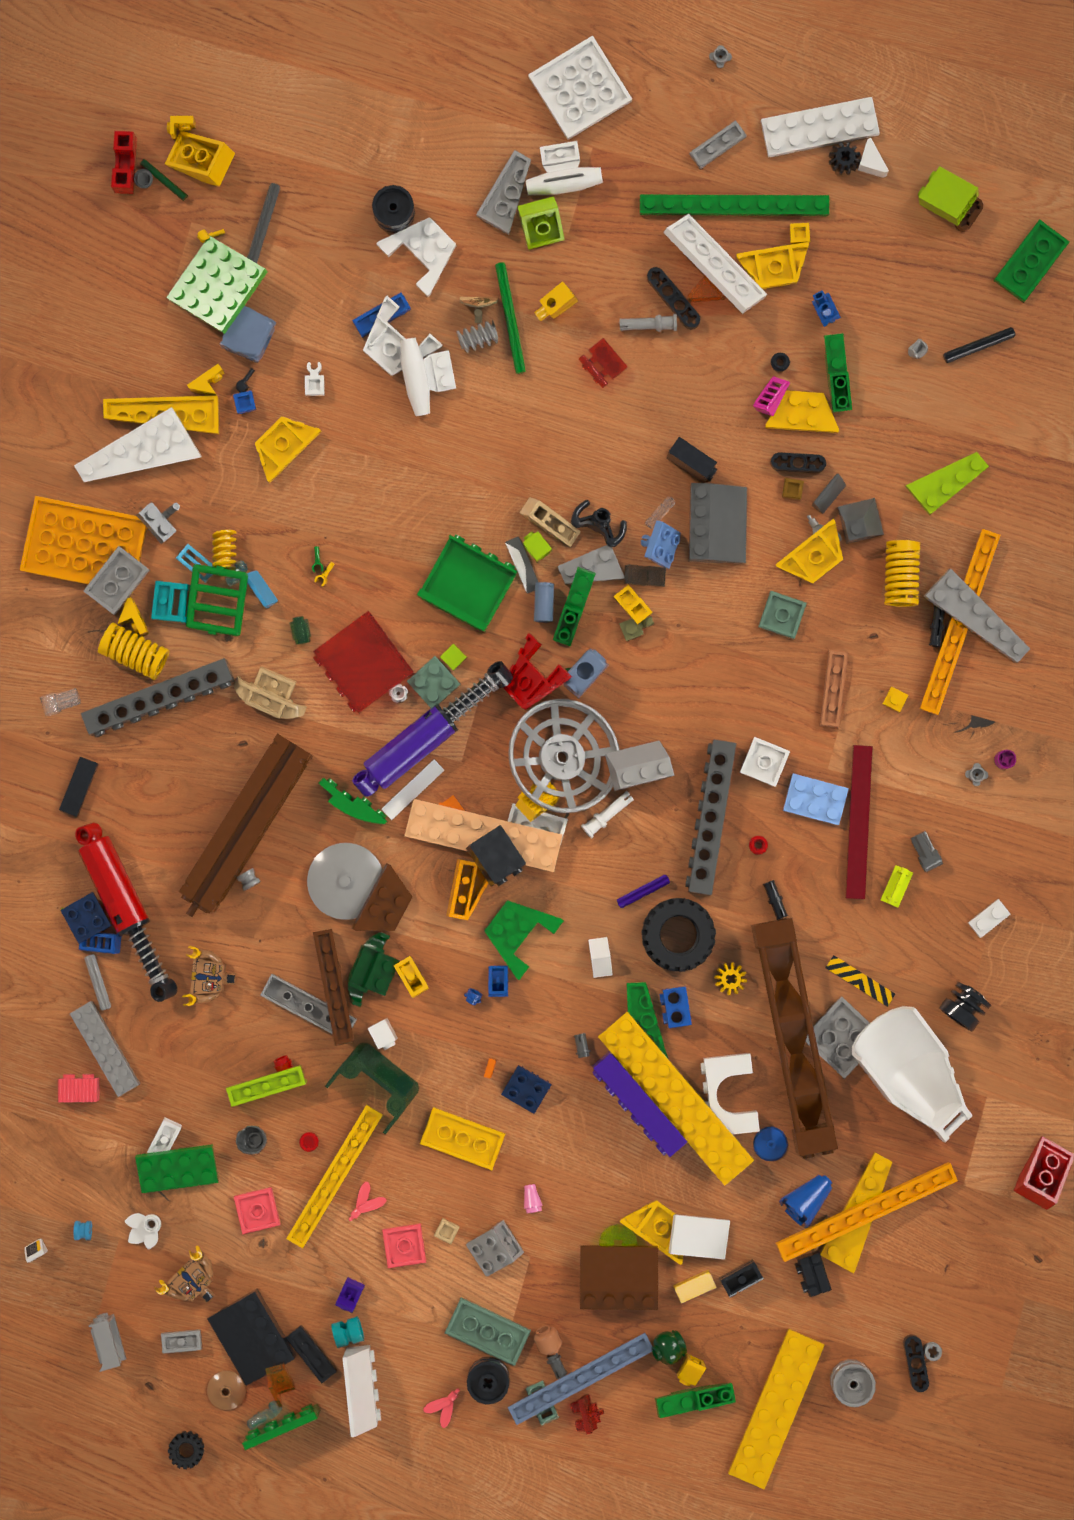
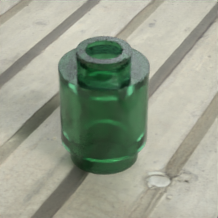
M304 616L292 618L293 622L289 624L295 644L311 642L310 637L312 636L308 619H304Z

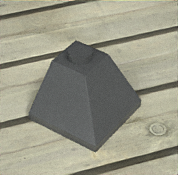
M875 498L837 507L846 544L884 535Z

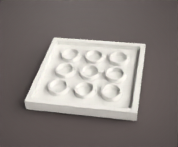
M593 36L528 74L530 81L567 140L632 102L630 94Z

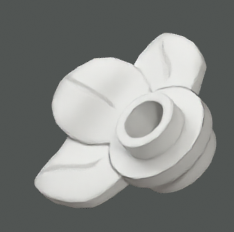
M136 1213L125 1220V1223L132 1227L128 1239L129 1243L139 1244L144 1242L147 1249H151L158 1242V1231L161 1228V1220L157 1215L150 1214L144 1216L143 1214ZM149 1221H154L155 1227H150Z

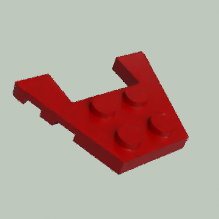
M530 633L525 638L527 642L524 648H520L518 652L519 658L516 664H512L509 670L513 675V680L509 685L503 687L524 710H527L572 677L559 664L547 678L534 666L530 659L542 644Z

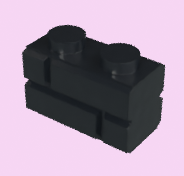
M819 1251L796 1257L797 1263H794L797 1274H801L803 1281L800 1282L803 1293H808L809 1297H813L832 1290Z
M753 1259L719 1277L729 1298L764 1279Z

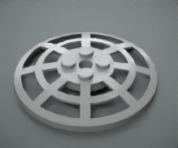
M554 699L536 705L518 721L509 741V764L517 785L534 803L554 812L575 813L596 805L611 791L613 787L611 776H609L606 784L596 779L600 769L601 756L618 751L619 745L611 726L596 710L578 701ZM558 706L577 709L587 714V717L581 724L571 719L559 718ZM551 707V719L542 722L533 730L525 723L536 712ZM593 720L606 733L610 747L599 749L595 738L587 729ZM560 724L571 726L577 730L572 737L561 734ZM552 725L553 736L545 741L537 734L543 728ZM521 729L528 738L524 746L523 758L514 759V743L517 733ZM582 735L588 739L592 750H583V747L578 742ZM532 741L541 747L539 757L529 758ZM558 753L565 754L566 762L559 761ZM594 758V767L590 775L583 770L585 759ZM532 765H541L542 770L546 773L541 781L534 775L531 769ZM525 766L530 779L537 786L533 794L522 784L515 767ZM579 776L586 781L581 787L571 790L570 779ZM551 779L561 781L563 791L548 788L547 785ZM591 785L601 790L598 796L581 806H576L573 796L584 792ZM543 791L553 796L565 797L568 808L548 805L540 801L539 797Z

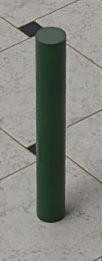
M146 159L141 161L140 165L150 171L156 179L182 201L188 197L184 191Z

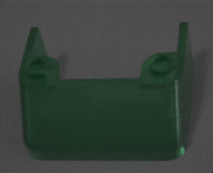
M363 1042L356 1046L325 1087L328 1089L339 1074L347 1079H353L363 1071L392 1095L387 1101L386 1108L394 1118L383 1131L386 1135L418 1094L419 1084L371 1044Z

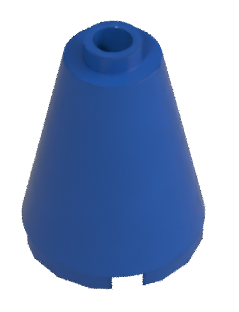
M817 1175L783 1196L779 1203L781 1206L785 1204L787 1207L785 1212L797 1224L801 1226L804 1223V1228H808L831 1192L832 1182L825 1175Z

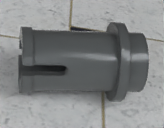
M586 1033L574 1035L578 1058L590 1056L589 1052L591 1050H588Z
M548 1355L547 1364H550L556 1379L567 1375V1371L560 1360L561 1355Z

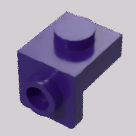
M347 1277L335 1305L342 1310L353 1313L365 1285Z

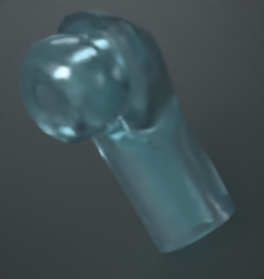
M242 560L237 561L235 571L247 573V564ZM225 578L229 587L240 582V579Z

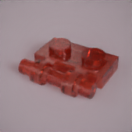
M604 338L589 349L592 355L589 360L585 355L579 358L584 370H588L594 377L595 383H599L602 388L608 385V382L604 379L605 376L609 375L614 380L628 368ZM596 362L603 368L600 373L593 366Z

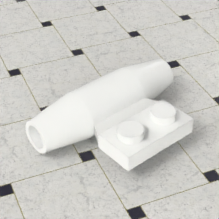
M577 141L540 147L542 165L547 173L526 180L528 195H557L584 190L603 183L601 167H578L580 156Z
M416 338L400 340L401 366L407 395L415 416L430 414V390L441 392L456 388L449 350L429 354L423 359Z

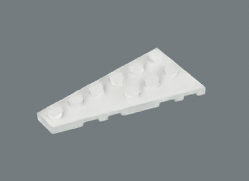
M171 407L74 466L82 480L88 482L201 458L202 456L175 410Z

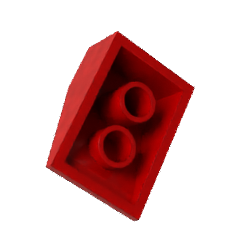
M1041 1136L1021 1171L1013 1191L1046 1210L1053 1207L1059 1200L1074 1160V1154Z

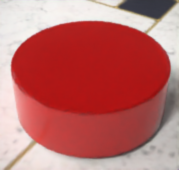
M313 1132L304 1133L299 1140L300 1147L306 1152L314 1151L319 1145L318 1136Z

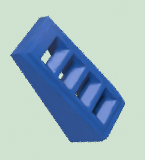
M99 932L90 937L89 946H87V940L81 942L79 950L118 954L120 953L122 936L119 937L118 934ZM96 936L98 937V939H97V947H95V938H96ZM104 937H106V939H105V948H103V939H104Z

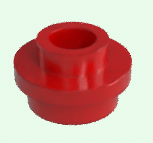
M754 836L749 841V849L756 855L763 854L768 849V842L763 836ZM757 841L761 842L762 847L760 849H757L755 847V843Z

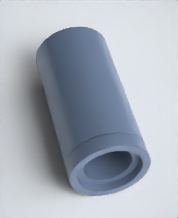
M537 582L535 583L534 622H553L554 583Z

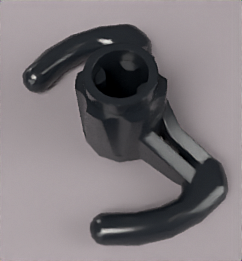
M589 500L581 502L572 514L571 524L575 528L588 527L600 533L604 537L607 546L616 547L621 543L627 531V522L625 520L620 522L619 533L614 537L610 527L611 513L605 508H599L593 512V515L579 518L580 513L590 506Z

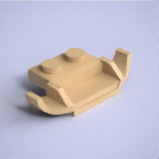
M260 667L254 683H248L239 676H237L234 683L236 693L245 704L276 718L290 719L301 717L307 708L305 705L293 703V700L290 699L296 681L267 668Z

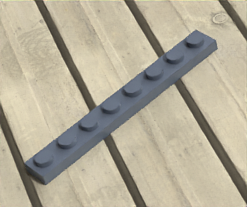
M646 1333L639 1335L510 1405L508 1409L516 1425L652 1352V1345Z

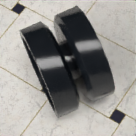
M396 185L385 186L373 198V214L380 228L386 232L397 233L412 224L415 209L413 198L406 189Z
M482 1357L472 1364L467 1375V1389L474 1400L485 1405L495 1404L501 1401L507 1394L510 1382L509 1371L502 1361L494 1357ZM485 1378H487L488 1380L491 1378L492 1381L487 1383L485 1381Z

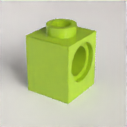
M532 531L524 537L523 546L536 563L552 552V548L538 531L535 534Z

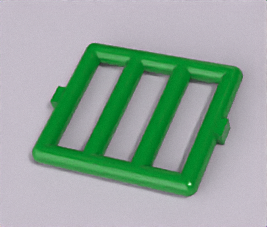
M193 565L186 627L208 631V634L212 635L220 633L240 636L248 574L246 572L225 569L222 566ZM200 572L240 579L239 590L198 584ZM197 591L238 598L236 609L197 603ZM195 610L235 617L234 628L195 622Z

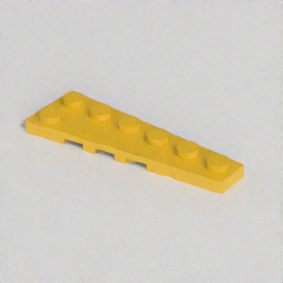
M218 396L103 399L104 419L144 424L173 407L186 430L219 434Z
M874 1152L843 1211L882 1193L892 1161ZM872 1221L825 1243L820 1255L854 1274Z

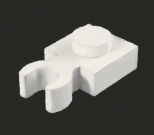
M308 362L307 369L310 376H305V396H325L324 375H319L322 365L318 362V368L313 370L311 369V363Z

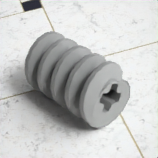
M493 319L492 325L488 321L485 322V328L481 324H478V330L471 326L470 333L466 328L463 329V335L456 331L460 346L467 353H469L470 346L476 351L477 344L484 348V342L491 346L492 339L496 344L498 343V334Z

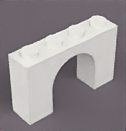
M743 1053L703 1058L704 1063H700L701 1074H705L706 1082H703L704 1094L708 1095V1101H705L706 1104L732 1134L759 1132L758 1112L756 1110L732 1113L722 1109L717 1101L718 1086L725 1078L753 1073L751 1054Z

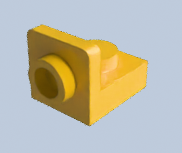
M170 116V122H167V133L171 135L172 139H177V129L180 131H190L191 128H196V121L193 116Z

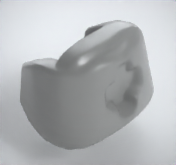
M918 339L908 348V355L917 359L923 357L928 351L927 344L923 340Z

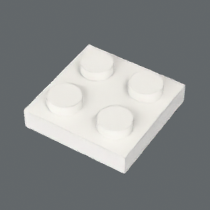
M754 737L740 773L776 787L790 751Z

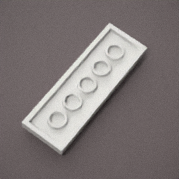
M872 97L768 117L760 121L768 158L839 144L840 142L864 139L880 134Z
M689 214L666 228L664 234L742 314L766 297L767 293Z

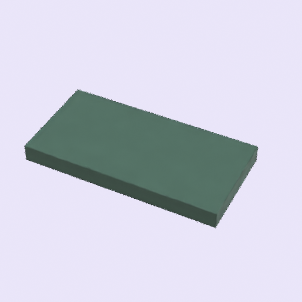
M463 1297L460 1298L445 1330V1334L513 1366L516 1365L531 1332V1329Z

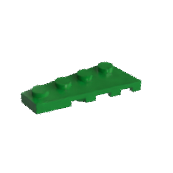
M646 982L626 983L627 1011L668 1058Z

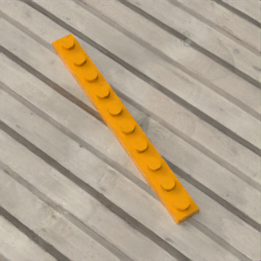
M982 529L964 578V582L978 596H980L1001 536ZM952 616L919 708L938 715L968 631L965 625L956 621Z
M947 1162L775 1244L782 1260L786 1262L958 1180L951 1163Z

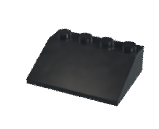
M258 1288L207 1318L246 1386L281 1368L296 1357V1353L287 1341L285 1334Z

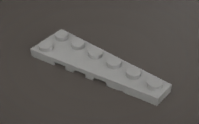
M948 569L924 595L927 600L950 614L952 618L961 622L970 631L982 637L984 641L993 645L995 649L1013 662L1018 663L1030 650L952 569Z

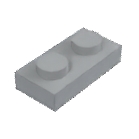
M201 1329L161 1333L162 1353L202 1350Z

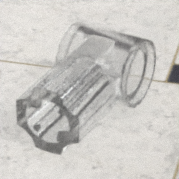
M76 688L40 697L45 716L58 714L64 709L81 704Z

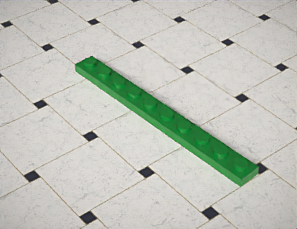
M640 194V215L829 216V195Z

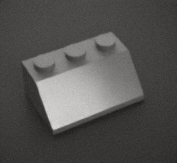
M660 741L605 754L614 791L674 776L670 757Z

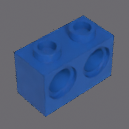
M686 986L662 989L663 994H659L661 1005H665L666 1013H662L664 1025L668 1024V1028L692 1025ZM672 992H676L679 995V1000L676 1003H670L668 1000V996ZM678 1011L681 1013L682 1018L679 1022L672 1021L671 1015L673 1012Z

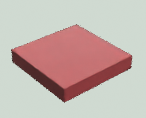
M272 1187L234 1196L242 1234L281 1225Z
M421 1223L382 1229L388 1268L426 1263Z

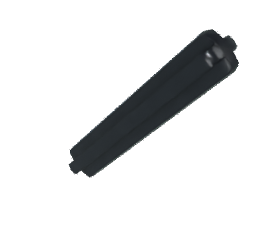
M1013 327L1004 329L945 352L943 358L946 363L952 362L1014 338L1016 336Z

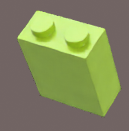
M939 166L936 171L931 173L926 187L923 186L918 193L919 205L958 226L979 196L978 187Z

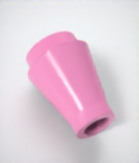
M535 1184L524 1186V1209H526V1213L542 1211L541 1206L543 1205Z

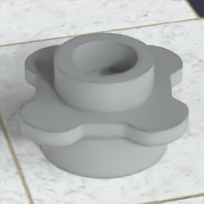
M720 45L715 49L714 53H710L709 59L714 61L718 68H723L724 64L732 59V55L728 53L724 46Z
M975 763L971 770L965 772V776L970 778L974 786H979L982 780L988 778V772L984 771L979 763Z

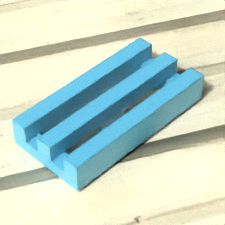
M189 544L176 557L178 561L192 571L193 567L182 559L184 555L194 564H200L187 553L190 550L208 566L212 567V563ZM206 573L205 576L200 574L199 578L206 583L213 574Z

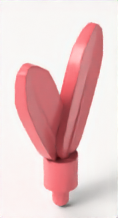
M364 1182L360 1187L356 1208L352 1211L349 1221H352L354 1218L357 1219L361 1213L382 1207L386 1203V1198L377 1197L367 1201L370 1185L368 1182Z
M457 1388L455 1391H452L448 1397L428 1403L423 1411L425 1413H433L442 1409L440 1424L442 1428L447 1427L452 1417L454 1400L459 1396L460 1389Z

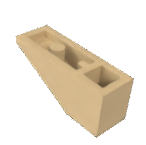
M529 497L520 511V514L569 547L572 546L581 532L540 500Z

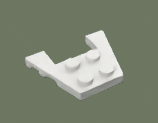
M430 217L376 243L388 257L404 244L429 270L416 283V286L427 297L431 295L435 284L438 282L444 267L456 247V243Z
M386 296L363 352L390 376H393L402 371L400 340L406 338L387 322L400 306ZM429 334L419 345V348L424 358L440 349L443 345Z

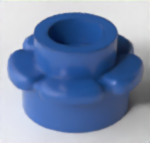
M469 988L467 993H464L468 1003L472 1005L481 1003L483 996L481 992Z

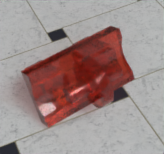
M589 1394L573 1401L570 1404L573 1414L581 1412L582 1419L575 1421L576 1430L579 1432L586 1431V1435L592 1434L594 1430L598 1429L597 1423L601 1422L600 1415L605 1413L604 1409H598L596 1402L591 1403Z

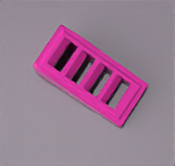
M773 376L756 399L753 407L758 412L774 416L790 382ZM775 384H781V387H776Z

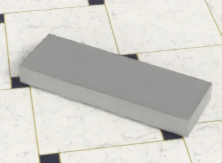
M735 120L692 150L689 155L699 169H702L745 139L747 135Z

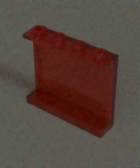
M369 611L313 651L316 655L313 659L319 667L321 665L327 670L325 675L330 682L334 680L337 683L338 687H336V690L341 697L346 696L350 702L347 705L353 713L357 711L361 714L372 703L415 674Z

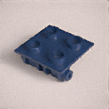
M94 892L60 910L78 944L112 926Z
M518 1065L501 1095L535 1114L552 1084L548 1080L545 1081L538 1077L539 1075L533 1074L534 1072L523 1068L524 1066Z

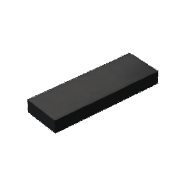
M83 757L79 758L59 808L60 811L75 817L79 816L99 763Z
M302 1325L286 1337L287 1341L321 1384L337 1372V1369Z

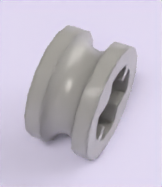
M928 1342L924 1346L923 1352L927 1359L930 1361L940 1359L942 1349L937 1343ZM934 1346L937 1354L930 1356L928 1349H932Z

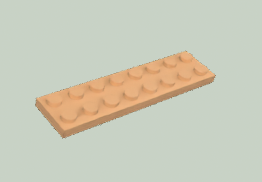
M413 799L405 832L406 837L467 851L466 848L470 844L501 825L526 862V866L551 872L555 870L563 837L562 834Z

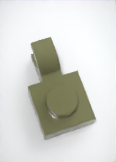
M650 616L638 625L632 618L619 623L627 642L644 635L642 629L654 625V622Z

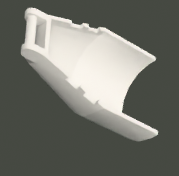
M902 1006L889 1010L868 1024L857 1036L852 1046V1056L881 1094L890 1103L933 1129L944 1143L950 1139L949 1136L965 1120H969L972 1117L971 1112L965 1105L959 1084L956 1083L955 1072L950 1065L947 1049L916 1008ZM958 1113H960V1115L944 1130L943 1128H944Z

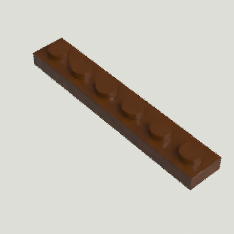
M328 929L313 932L334 1044L338 1046L353 1043L354 1037L333 931Z

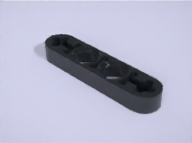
M658 267L651 268L647 274L648 283L671 311L677 314V318L687 329L697 328L700 323V316L662 269ZM652 273H659V280L661 282L665 280L666 282L662 283L661 286L658 288L657 286L659 285V282L657 281V279H651ZM665 286L672 288L673 293L670 296H665L662 293V289ZM682 301L685 304V308L680 311L676 310L674 303ZM687 309L690 310L688 311V315L691 318H696L695 324H693L692 322L689 324L687 323L688 317L686 316V314L684 315V317L681 316L687 311Z

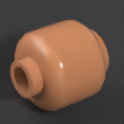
M545 1325L537 1329L534 1342L539 1352L549 1356L557 1354L562 1346V1340L556 1328Z

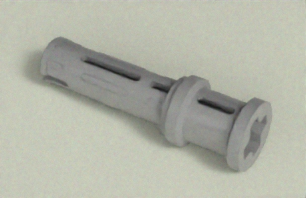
M673 314V316L657 315L656 318H620V331L656 329L658 332L671 329L677 331V314Z

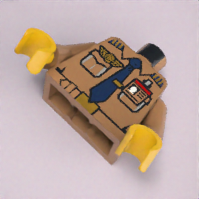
M188 946V948L193 949V954H186V956L193 959L190 994L182 996L189 998V1002L183 1004L184 1006L207 1003L217 998L220 992L224 991V984L235 985L236 973H225L226 964H222L220 957L212 951Z
M195 1246L196 1253L189 1251L191 1259L167 1282L168 1285L163 1280H159L162 1287H154L158 1294H165L183 1301H193L199 1295L206 1303L215 1295L207 1287L213 1281L212 1263L201 1252L199 1246Z

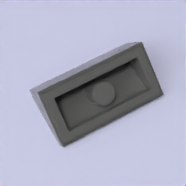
M839 474L833 477L812 504L822 514L846 486Z

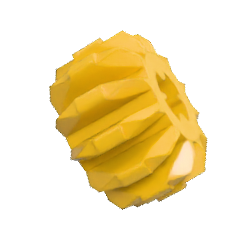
M733 962L730 964V969L724 963L725 971L720 968L717 969L721 976L714 975L715 979L721 980L716 982L715 985H723L720 988V992H724L727 988V995L731 994V989H733L735 994H738L736 987L744 989L740 982L747 983V979H741V976H745L746 972L738 973L742 968L740 965L734 970L735 964ZM734 974L735 982L728 984L726 976Z

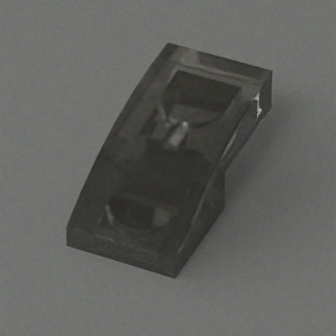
M625 565L624 584L665 587L666 568Z

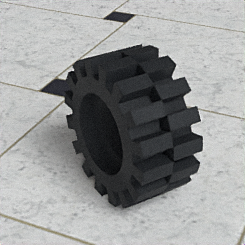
M192 1431L178 1433L170 1442L168 1449L169 1460L172 1459V1464L178 1465L177 1468L179 1469L181 1467L183 1469L190 1467L191 1469L197 1465L205 1451L202 1438H199L197 1433L192 1434ZM183 1443L191 1444L194 1449L193 1455L183 1457L179 1452L180 1445Z

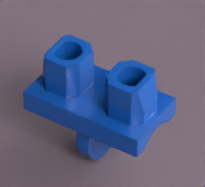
M821 290L813 295L814 301L812 303L824 327L828 323H834L836 319L841 318L829 292L825 294Z

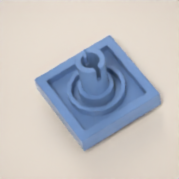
M656 520L652 535L642 536L643 539H647V541L641 540V545L647 547L644 557L663 568L670 569L677 545L680 542L681 532L662 521Z

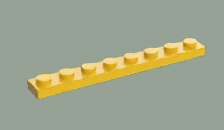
M369 1105L365 1106L287 1236V1240L302 1249L304 1248L383 1116L382 1113Z

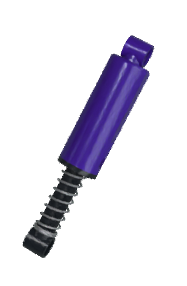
M502 661L493 663L488 668L487 673L484 674V678H479V682L477 684L473 683L471 689L467 688L465 694L461 693L460 698L455 697V702H449V706L447 708L443 707V710L438 704L434 705L366 760L363 765L367 770L358 772L353 777V784L365 797L374 794L379 785L382 789L388 788L458 731V728L453 723L455 720L459 721V717L465 716V712L471 711V708L477 706L479 701L483 702V698L485 696L489 697L491 691L495 692V690L509 685L513 680L512 673Z

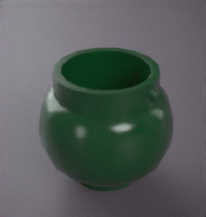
M676 1330L658 1334L651 1347L656 1361H661L665 1365L675 1364L682 1356L684 1357L687 1354L685 1341Z

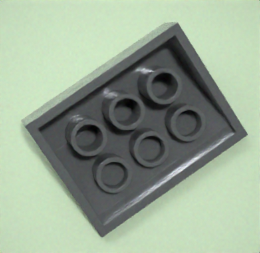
M691 483L688 562L746 563L747 487Z

